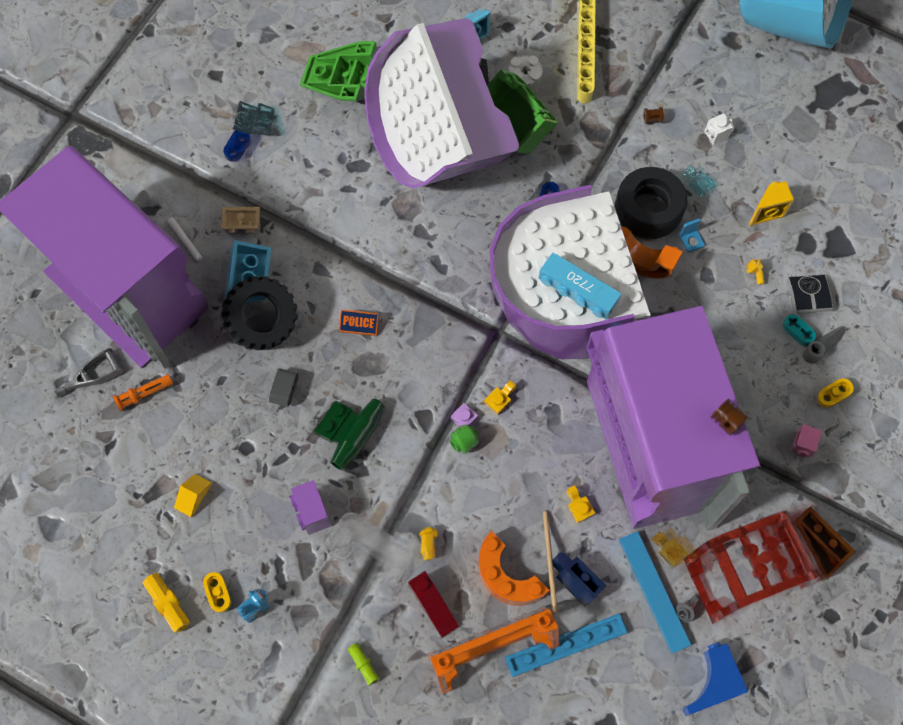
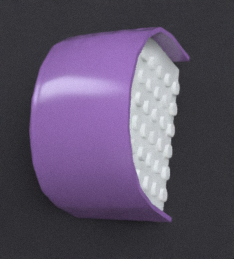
M464 18L427 26L421 23L411 29L396 31L378 49L367 69L364 94L366 118L373 144L384 166L399 183L412 189L496 165L519 148L509 116L494 106L479 66L483 48L474 24L470 19Z
M592 185L543 195L519 205L498 226L489 250L492 290L508 322L535 349L559 359H588L590 357L586 347L591 332L604 331L610 327L650 318V312L610 192L591 195ZM553 252L622 293L618 304L607 320L596 317L591 310L578 306L573 299L560 295L555 288L544 285L538 279L540 269Z

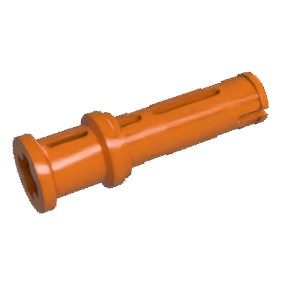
M166 374L136 389L129 388L123 394L113 395V398L121 412L123 408L133 403L138 404L140 399L173 385L169 374ZM161 383V385L156 386V387H154V388H152V389H150V390H148V391H145L146 389H148V388H150V387H152V386H154V385H156V384ZM130 397V399H128V400H126V401H124V402H121L122 400H124V399Z

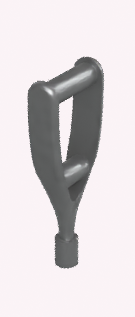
M107 348L87 361L67 386H62L54 391L57 397H61L73 388L98 385L120 375L124 369L120 367L112 353L113 350ZM106 357L114 371L92 380L87 370Z

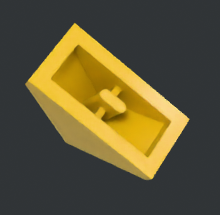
M194 474L180 485L174 509L192 518L213 483Z

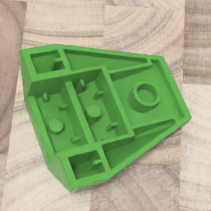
M359 41L311 55L300 82L301 87L340 101H360L365 99L364 90L367 69L377 52L376 41Z

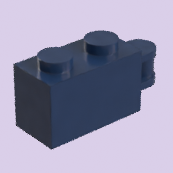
M560 552L553 558V567L559 572L555 578L584 607L593 601L607 586L577 556L572 560L567 554Z

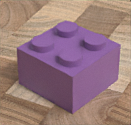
M314 480L291 488L293 495L289 497L295 511H299V514H296L302 531L306 530L308 535L331 527Z

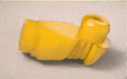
M426 527L419 533V536H421L420 554H422L424 561L436 558L434 539L438 537L436 528Z

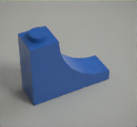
M720 642L708 646V651L704 652L707 664L705 686L696 700L682 708L685 716L748 692L727 643L720 645Z

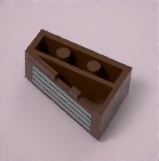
M811 506L792 522L822 581L827 580L856 552Z

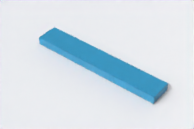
M638 531L620 538L619 542L671 654L691 646Z
M619 613L559 636V647L549 650L546 644L540 643L506 656L505 661L513 678L623 636L628 631Z

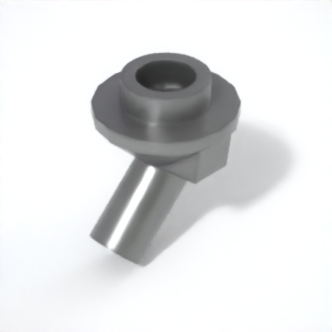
M693 595L688 604L680 603L677 605L675 611L680 621L684 623L693 621L697 613L694 609L700 601L697 596Z

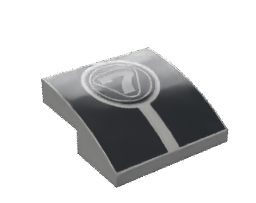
M825 274L788 277L787 284L792 294L790 301L795 314L833 311L832 297Z

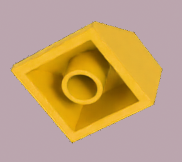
M776 181L769 184L749 222L750 226L785 217L794 201L786 181Z

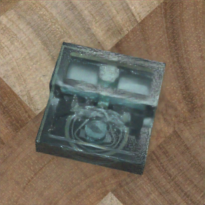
M239 101L232 129L254 135H270L275 108L262 103H258L257 107Z

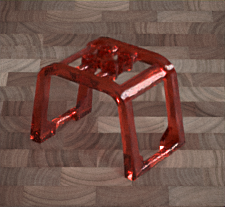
M788 510L770 515L712 538L683 559L712 624L724 620L748 605L796 586H800V589L811 586L820 578L817 569L813 570L793 529ZM771 526L775 537L770 536L766 527ZM756 531H759L763 539L762 548L765 550L759 555L758 546L751 544L747 536ZM738 538L744 547L743 556L748 559L752 567V575L754 578L759 579L763 590L748 596L724 546L725 543ZM778 543L784 544L795 567L792 570L795 576L793 578L789 576L786 569L788 561L785 557L781 556L777 548ZM711 551H713L735 599L734 602L724 608L716 599L710 600L699 576L704 573L701 559ZM772 561L771 566L773 570L779 573L783 581L771 586L766 576L768 574L766 564Z

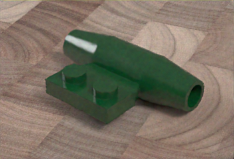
M373 398L357 415H355L351 408L336 400L314 432L315 435L331 443L339 442L330 461L335 468L343 471L361 452L375 431L383 414L385 405L382 402Z

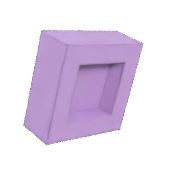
M465 403L451 415V419L459 427L463 424L470 426L478 418V415Z

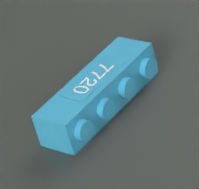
M554 252L539 272L538 279L544 285L555 288L560 295L568 296L578 306L586 307L596 317L606 320L618 304L622 294Z

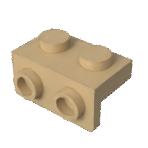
M222 207L221 229H226V233H237V229H244V233H255V229H260V207Z

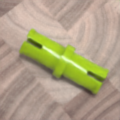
M359 643L351 645L347 651L356 663L357 671L360 670L368 686L373 685L380 678L370 664L372 661L366 657Z

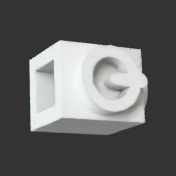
M721 114L708 120L704 132L713 145L729 138L731 132L734 131L732 119L726 117L725 114Z

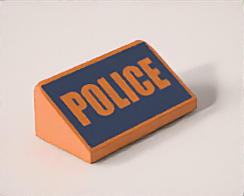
M341 310L339 332L377 336L379 314Z

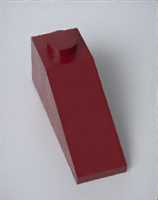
M426 571L408 581L410 590L441 638L459 627Z

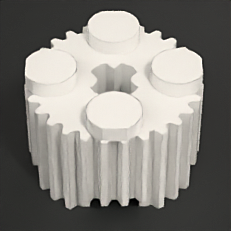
M524 55L522 57L519 56V58L513 57L508 71L521 77L533 92L537 91L541 86L543 68L540 62H538L539 59L533 55L530 57L528 55L526 57Z

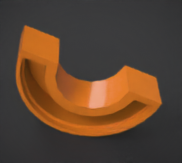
M621 226L636 273L652 279L669 277L679 262L683 251H680L677 247L667 245L661 250L648 248L638 242L629 229Z
M491 531L482 543L478 562L479 575L488 592L499 601L515 606L530 605L543 599L548 594L549 589L535 575L528 580L518 581L511 579L504 573L500 565V556L505 551L506 545Z

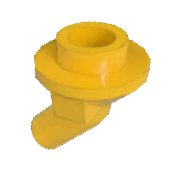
M752 259L746 265V272L756 273L757 285H763L764 275L762 268L764 266L761 264V259Z

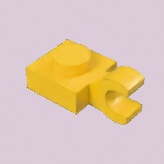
M510 380L502 390L496 387L484 400V403L499 415L511 402L508 396L515 391L516 384Z
M575 485L568 488L566 492L572 503L568 504V508L576 523L595 515V511L587 497L580 498Z

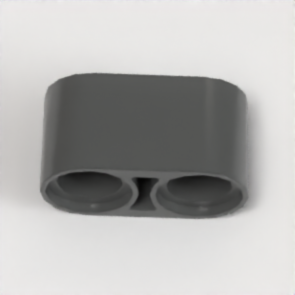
M281 368L277 370L269 395L270 403L286 407L290 406L298 381V372Z

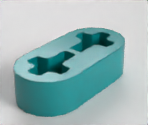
M791 314L783 321V329L800 345L808 346L816 339L815 331L799 316ZM794 321L795 325L790 326L789 323ZM808 334L809 338L805 340L803 336Z

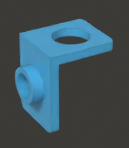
M700 218L685 223L679 235L689 253L705 246L697 231L701 223ZM691 237L696 238L698 244L691 246L688 243V239Z

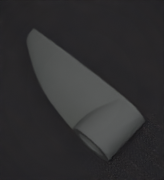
M843 326L838 327L818 340L811 342L803 352L804 360L811 364L818 362L838 341L845 328Z

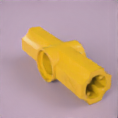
M158 572L146 577L142 583L151 595L154 606L161 616L165 617L175 634L182 632L191 623L179 606V600L173 591L167 587Z

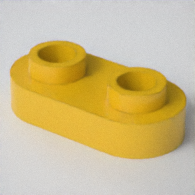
M841 378L826 386L817 394L818 404L823 408H831L845 400L853 393L854 387L852 382ZM823 397H827L829 401H825Z
M217 572L208 573L203 579V586L210 607L217 613H224L231 606V598L225 580ZM217 580L218 585L216 587H212V582ZM223 599L225 601L224 605L218 606V601Z

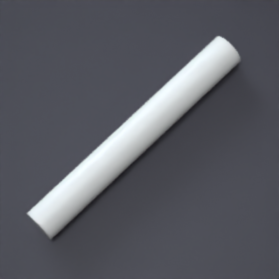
M173 217L169 218L167 221L196 262H200L203 257Z

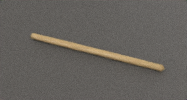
M544 511L543 518L552 611L556 614L558 609L548 512Z

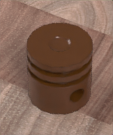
M728 398L710 418H715V422H719V426L731 436L749 417L738 406L734 407L735 404L733 402L730 403L731 400Z

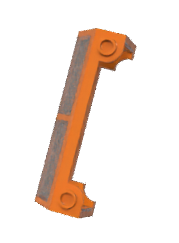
M538 608L428 653V659L442 694L452 691V680L458 677L455 667L532 636L535 645L539 643L546 644L549 650L559 647L558 626L550 609Z

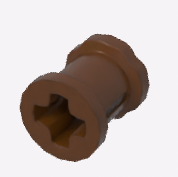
M663 107L651 110L644 108V124L656 121L663 123Z

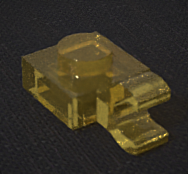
M660 531L652 538L653 542L662 548L658 553L672 568L688 554L674 538L669 542Z

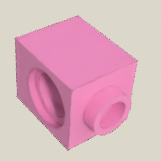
M803 424L797 430L792 451L801 457H811L817 450L822 430Z

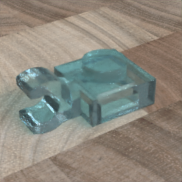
M692 165L686 168V172L683 174L691 181L689 187L701 198L715 186V183L703 172L698 175Z

